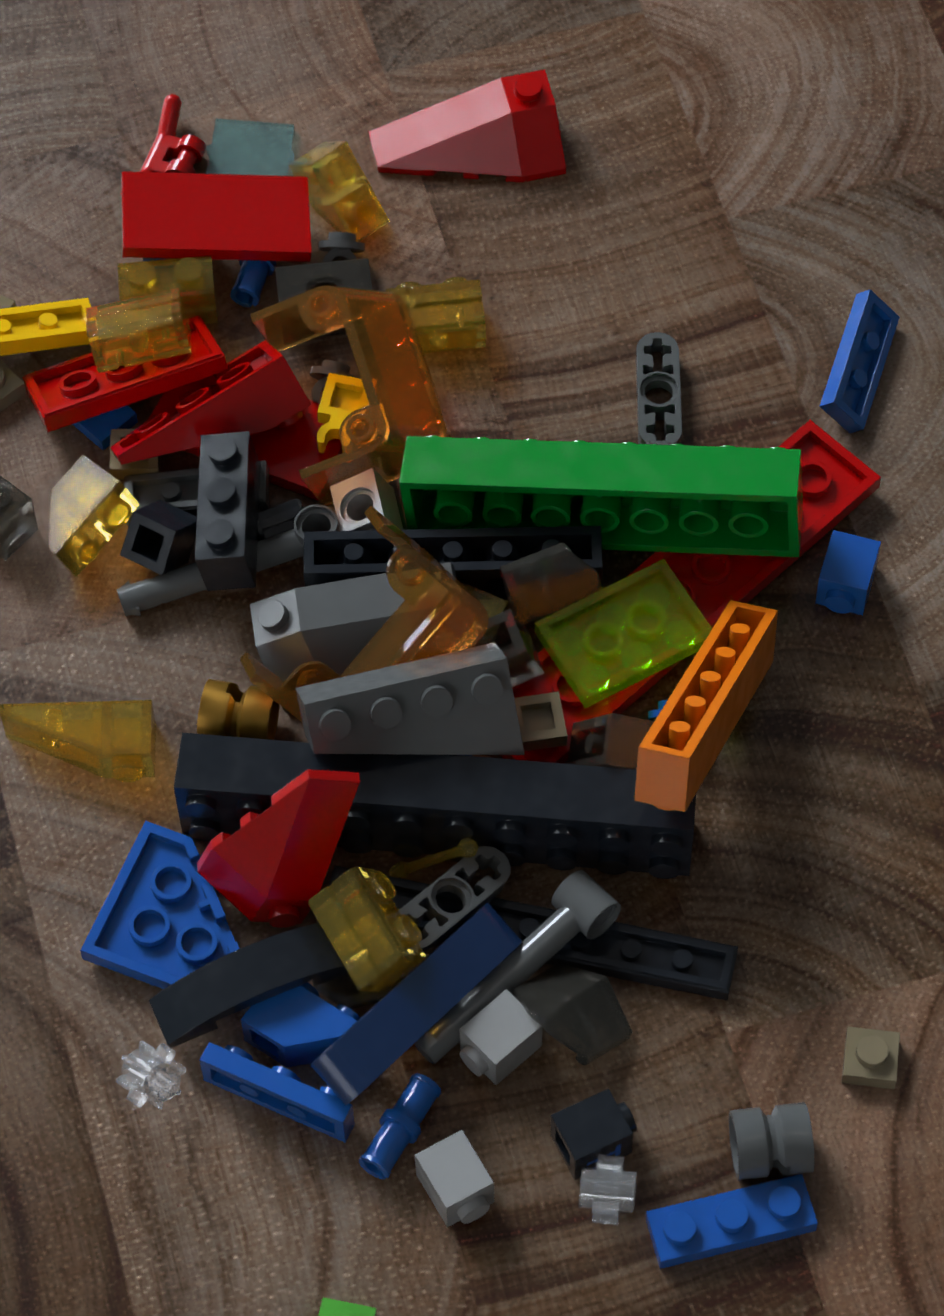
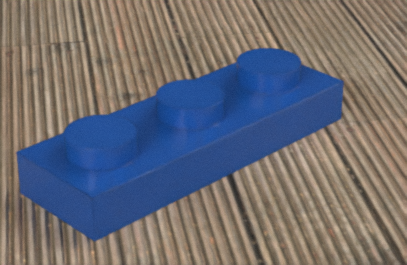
M872 290L856 294L819 406L849 433L864 430L900 318Z
M209 1042L199 1059L204 1081L346 1143L355 1125L353 1105L349 1103L345 1106L329 1087L323 1086L318 1090L302 1083L299 1076L287 1068L273 1066L270 1069L256 1063L249 1053L239 1047L226 1045L225 1048Z
M802 1174L646 1211L645 1218L660 1269L814 1232L817 1230L818 1225Z

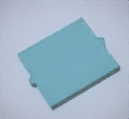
M216 118L212 143L206 149L207 156L209 157L206 174L287 176L289 163H293L295 160L294 152L291 151L295 132L294 124Z

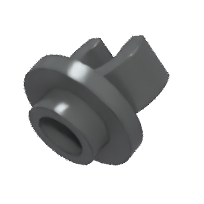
M329 232L328 240L319 241L318 247L319 250L328 252L322 264L325 275L332 276L334 261L344 258L349 261V276L356 277L359 272V263L353 253L365 252V244L356 242V234Z
M323 360L322 366H313L310 376L319 381L315 383L311 390L310 400L318 402L320 392L325 387L329 373L355 377L350 374L351 367L332 360Z

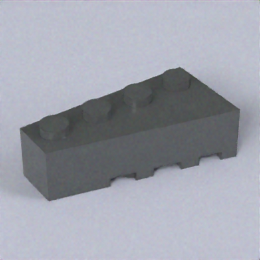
M495 642L296 688L305 737L314 754L525 755L507 657Z

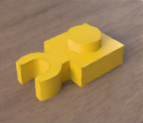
M334 373L328 374L317 412L318 423H323L317 433L318 452L324 453L326 445L330 440L340 439L343 441V457L349 458L354 450L352 429L365 431L376 393L375 381Z

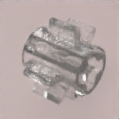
M140 1041L139 1049L134 1050L128 1056L122 1055L121 1059L124 1062L122 1075L116 1079V1083L126 1090H130L127 1095V1099L141 1108L148 1101L154 1107L161 1110L165 1101L170 1100L174 1095L182 1093L179 1089L181 1083L180 1075L184 1074L187 1070L186 1067L173 1060L176 1051L164 1043H161L155 1050L154 1047L145 1041Z
M598 1155L596 1168H582L579 1208L592 1209V1223L618 1225L620 1212H634L637 1172L624 1171V1157Z

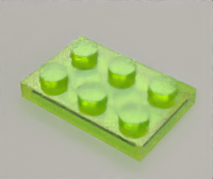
M664 559L535 622V634L585 709L698 652L712 630L710 624Z

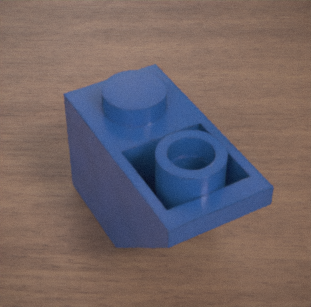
M306 982L251 1006L241 1018L244 1041L288 1068L312 1063L357 1022L360 1017L345 1005L337 1004L334 1007L320 998L319 992L309 982Z

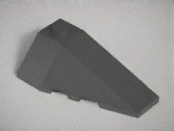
M451 562L294 588L250 604L256 649L273 688L278 689L280 692V704L287 714L300 710L296 688L359 674L366 668L372 671L385 663L382 659L383 656L403 642H415L462 609L455 566Z

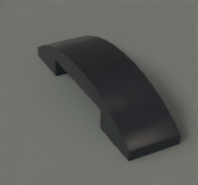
M332 919L295 928L229 953L174 982L149 999V1002L169 1049L218 1029L217 1020L313 980L316 987L364 965L344 919Z

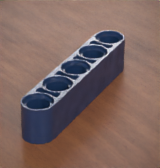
M487 902L318 1056L310 1066L346 1106L522 943V940Z

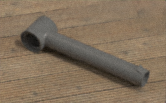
M315 504L307 506L296 515L294 529L258 541L257 572L298 558H302L304 561V532L340 531L335 512L324 505ZM195 562L171 570L164 575L159 574L153 578L144 579L132 584L128 580L121 588L116 590L127 617L130 615L141 616L140 612L207 589Z
M584 870L572 873L559 885L553 894L551 903L557 911L414 1043L415 1047L431 1064L435 1065L460 1042V1028L506 989L513 994L579 932H582L590 940L606 932L619 916L621 905Z

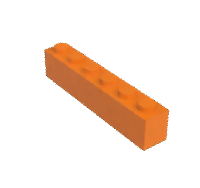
M732 600L729 601L638 747L634 801L652 804L654 807L666 811L677 810L685 812L773 663L778 610Z

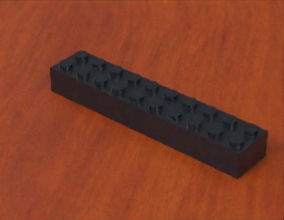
M182 733L174 792L182 834L191 835L199 840L211 841L221 832L231 836L241 828L240 818L249 812L261 814L272 806L271 796L306 770L313 769L359 773L360 784L336 846L352 853H367L371 850L392 851L399 856L407 858L419 857L422 854L445 856L449 860L459 862L475 848L489 846L500 850L508 858L510 866L536 863L547 864V866L556 870H571L575 867L596 868L603 873L612 875L623 874L627 871L644 872L661 879H671L678 875L689 876L696 794L685 812L661 810L652 804L634 801L636 769L464 755L314 754L309 743Z

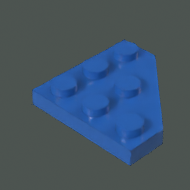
M148 821L144 822L80 950L83 960L165 989L191 972L240 949L228 925L226 915L214 887L198 873L197 862L200 859V855L192 837Z

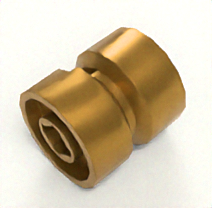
M208 679L200 701L197 734L275 740L280 710L279 690L250 685L245 692H241L236 683Z

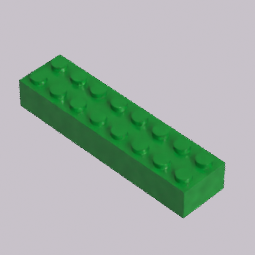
M436 435L426 437L407 436L399 486L408 530L601 526L602 550L799 557L803 519L801 449H785L782 447L747 448L730 445L719 447L688 446L684 444L658 445L636 444L633 442L599 443L582 440L570 442L540 441L536 439H490L486 437L452 438Z

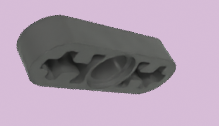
M661 332L649 333L639 340L636 347L638 444H681L682 414L679 347L675 339L668 334ZM652 352H661L663 358L662 372H653ZM662 388L667 390L672 395V398L666 403L656 404L649 401L645 395L651 389ZM655 420H664L665 441H656Z
M489 846L478 847L468 853L395 914L387 932V940L391 949L397 955L406 959H419L428 954L482 906L501 893L511 872L508 858L500 850ZM490 867L494 870L493 877H483L476 883L474 889L468 884L474 878L478 868L484 870ZM441 892L456 894L462 901L463 909L457 913L443 911L436 903V895ZM426 915L430 922L426 924L420 938L416 935L409 939L403 935L405 928H415L423 921Z

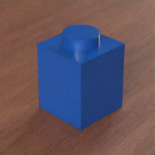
M833 530L818 580L815 604L826 606L831 611L845 614L851 612L863 615L877 568L881 541Z

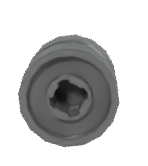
M805 1102L775 1105L770 1115H765L760 1107L729 1111L728 1123L731 1155L738 1181L766 1178L772 1168H777L783 1176L814 1171L813 1134Z

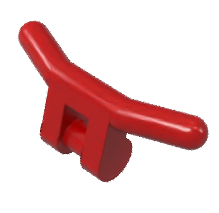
M170 94L164 99L157 136L139 172L195 173L194 164L199 163L204 156L207 146L200 138L194 135H184L182 138L175 137L182 105L180 97L175 94Z

